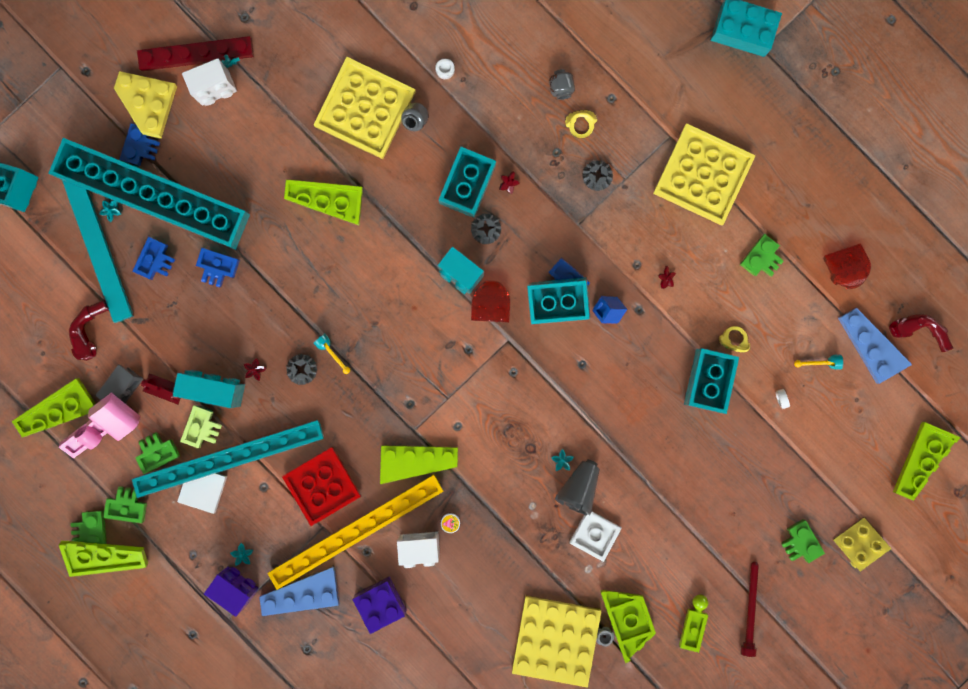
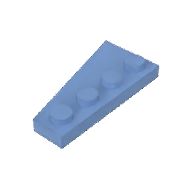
M857 308L838 318L876 384L882 383L912 365Z
M332 566L324 571L283 586L278 590L275 589L261 595L259 598L262 616L338 606L339 597L335 567Z

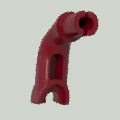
M105 300L91 306H84L70 324L69 338L73 347L71 350L77 360L88 361L96 357V347L93 342L89 341L84 327L88 321L95 319V316L109 311Z
M911 315L895 320L889 326V330L895 338L910 337L913 335V332L927 327L932 333V337H935L941 352L953 349L947 334L948 329L930 315Z

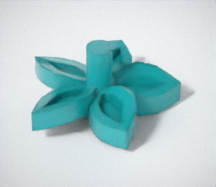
M224 55L225 60L221 62L226 68L237 65L240 59L237 57L231 60L228 55Z
M102 202V206L105 209L101 210L99 214L102 216L107 215L109 222H112L114 215L119 216L122 214L117 209L118 202Z
M562 449L559 456L551 457L557 463L556 471L562 467L570 471L568 462L573 460V456H566Z
M240 543L238 551L230 552L232 557L236 558L235 566L241 564L242 561L250 565V559L247 556L251 555L254 550H245V546Z

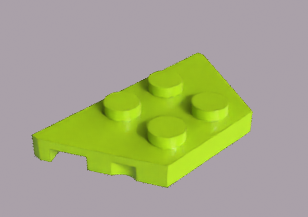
M601 590L600 593L625 663H628L637 650L640 651L644 647L645 642L656 634L643 596L639 594Z

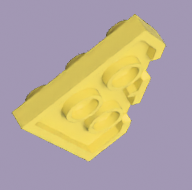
M119 71L114 89L143 135L162 138L177 89L176 84Z

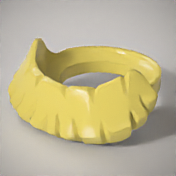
M580 110L570 113L566 117L565 122L575 137L585 138L592 133L597 117L591 111ZM578 117H584L589 123V129L585 134H578L574 129V123Z
M729 327L724 331L723 335L719 336L720 344L727 349L736 352H747L750 349L748 336L740 327ZM738 330L742 333L743 341L739 346L730 343V331Z

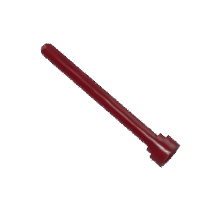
M757 562L751 563L746 638L743 645H741L740 652L741 655L747 657H756L757 648L753 643L759 570Z

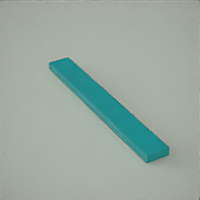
M62 180L113 323L134 317L89 191Z

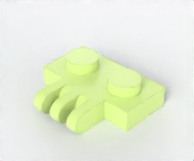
M193 405L180 442L196 448H201L203 440L216 443L217 439L210 437V435L218 436L219 432L213 430V427L221 429L222 425L210 421L213 411Z

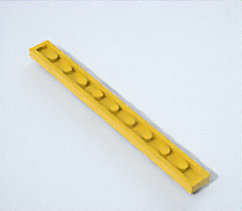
M433 474L269 571L267 574L278 590L444 492Z

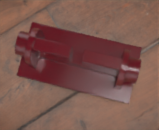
M150 373L147 380L143 379L141 386L144 387L143 392L179 405L181 398L173 396L174 382Z

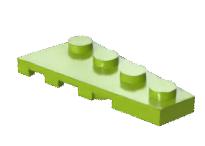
M286 180L285 200L358 226L360 225L363 187Z
M76 378L14 419L12 423L21 437H27L88 415L89 409L96 403L81 380Z
M921 422L893 493L914 501L928 482L929 476L938 469V464L944 457H947L951 451L950 448L961 437L926 422Z
M382 445L380 484L455 468L458 466V447Z
M62 540L59 543L69 577L146 568L148 565L144 547Z

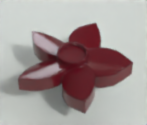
M514 171L508 177L501 175L503 183L500 184L499 190H506L510 194L513 193V186L520 184L518 180L514 179Z
M665 266L664 274L658 275L662 280L660 283L661 289H665L668 286L674 287L672 278L676 273H669L668 266Z
M256 358L252 364H244L245 369L249 370L245 378L254 376L256 380L260 381V373L264 372L267 368L259 366V360Z

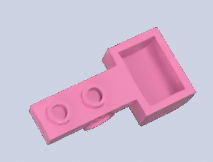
M111 392L89 409L88 418L90 420L61 441L59 448L72 458H75L87 448L90 450L95 448L107 433L119 441L137 427L140 415Z

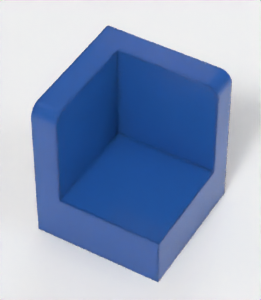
M601 296L592 311L601 323L617 324L622 319L627 308L618 297Z

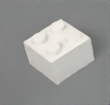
M219 59L182 73L190 95L202 106L211 105L220 98H229L233 93L237 92L229 70Z
M438 532L400 535L397 540L399 566L404 565V568L415 567V564L434 566L435 563L439 562L440 546Z

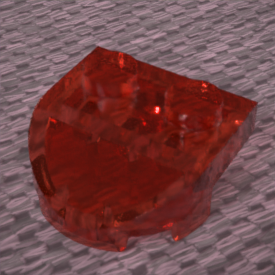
M861 243L825 255L823 258L831 273L830 280L835 285L839 284L846 287V289L860 287L866 281L871 270L870 260Z
M483 282L473 293L471 321L509 323V291L500 282Z

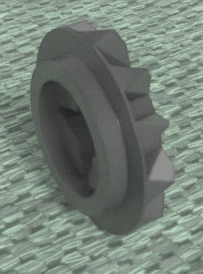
M594 160L584 168L583 181L592 190H604L613 180V171L609 164L602 160ZM599 168H601V169H600V171H601L600 174L603 175L604 177H600L599 180H598L597 183H596V182H595V181H596V179H595L596 176L593 175L592 173H596L597 170H599Z
M484 213L479 215L472 222V236L479 243L491 244L499 238L501 224L492 214ZM484 221H486L488 227H494L489 230L488 237H486L484 231L478 230L484 227Z
M296 355L289 359L286 366V375L292 382L298 385L310 383L317 374V365L308 355ZM296 365H305L304 370L306 371L305 373H307L308 375L300 373L296 376L298 372V368Z

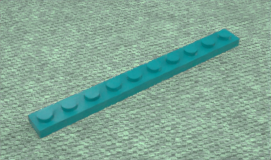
M319 420L134 478L132 482L136 497L140 498L322 440L324 435Z

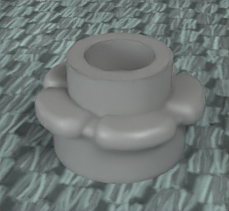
M608 627L598 629L596 642L602 646H609L614 640V633Z

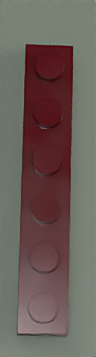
M250 36L137 50L138 65L141 71L204 64L215 59L222 61L225 60L224 55H228L231 60L237 57L239 59L254 57L252 38Z

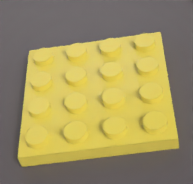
M346 57L314 126L384 159L401 124L402 112L411 103L416 90Z
M686 123L653 194L722 226L739 193L755 155Z
M525 595L512 674L588 687L601 609Z

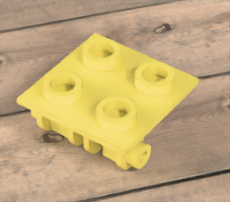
M865 518L833 540L850 559L851 565L860 572L891 550V547Z

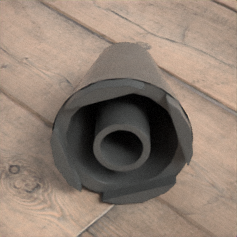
M589 459L582 461L557 493L555 500L561 505L565 503L573 511L590 516L600 471L597 467L598 464Z

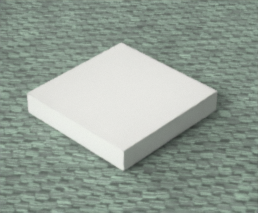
M215 473L184 483L177 502L213 514L216 513L227 476Z
M592 511L590 516H583L569 543L604 562L622 528Z

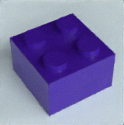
M227 566L217 574L204 595L236 617L248 605L259 588L253 580L241 576L239 570Z
M390 576L356 593L352 599L370 634L405 617L407 611Z

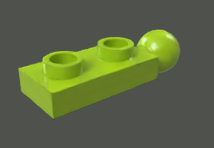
M701 594L693 598L695 610L689 608L687 610L679 642L680 648L698 653L708 619V614L702 612L708 606V599Z

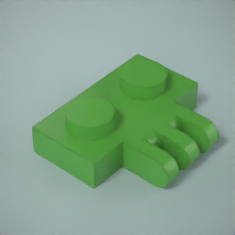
M763 234L740 265L754 276H757L762 270L772 277L774 272L769 267L777 271L779 266L774 261L780 265L784 262L775 254L780 245L766 234Z
M155 432L152 434L155 441H153L151 436L145 437L146 442L143 439L138 441L143 454L135 457L143 474H147L180 457L172 439L163 443L159 434Z
M119 486L116 499H106L103 518L143 523L145 521L147 503L138 502L134 489L132 496V489L128 487L123 495L124 487Z
M104 510L83 512L82 522L70 523L71 527L79 528L78 530L71 531V535L79 534V537L72 538V541L107 544L105 518H103Z
M802 519L787 528L791 537L783 541L781 545L783 548L791 545L785 549L787 554L793 553L789 556L791 561L803 556L805 561L810 563L825 554L806 520Z

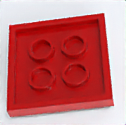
M333 447L282 476L310 526L361 497L360 492Z

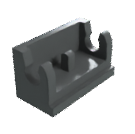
M118 364L96 396L102 400L112 392L121 401L126 403L143 378L130 368H125Z

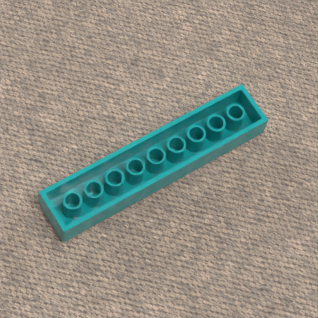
M65 138L62 139L48 174L235 250L250 217V214L244 210Z

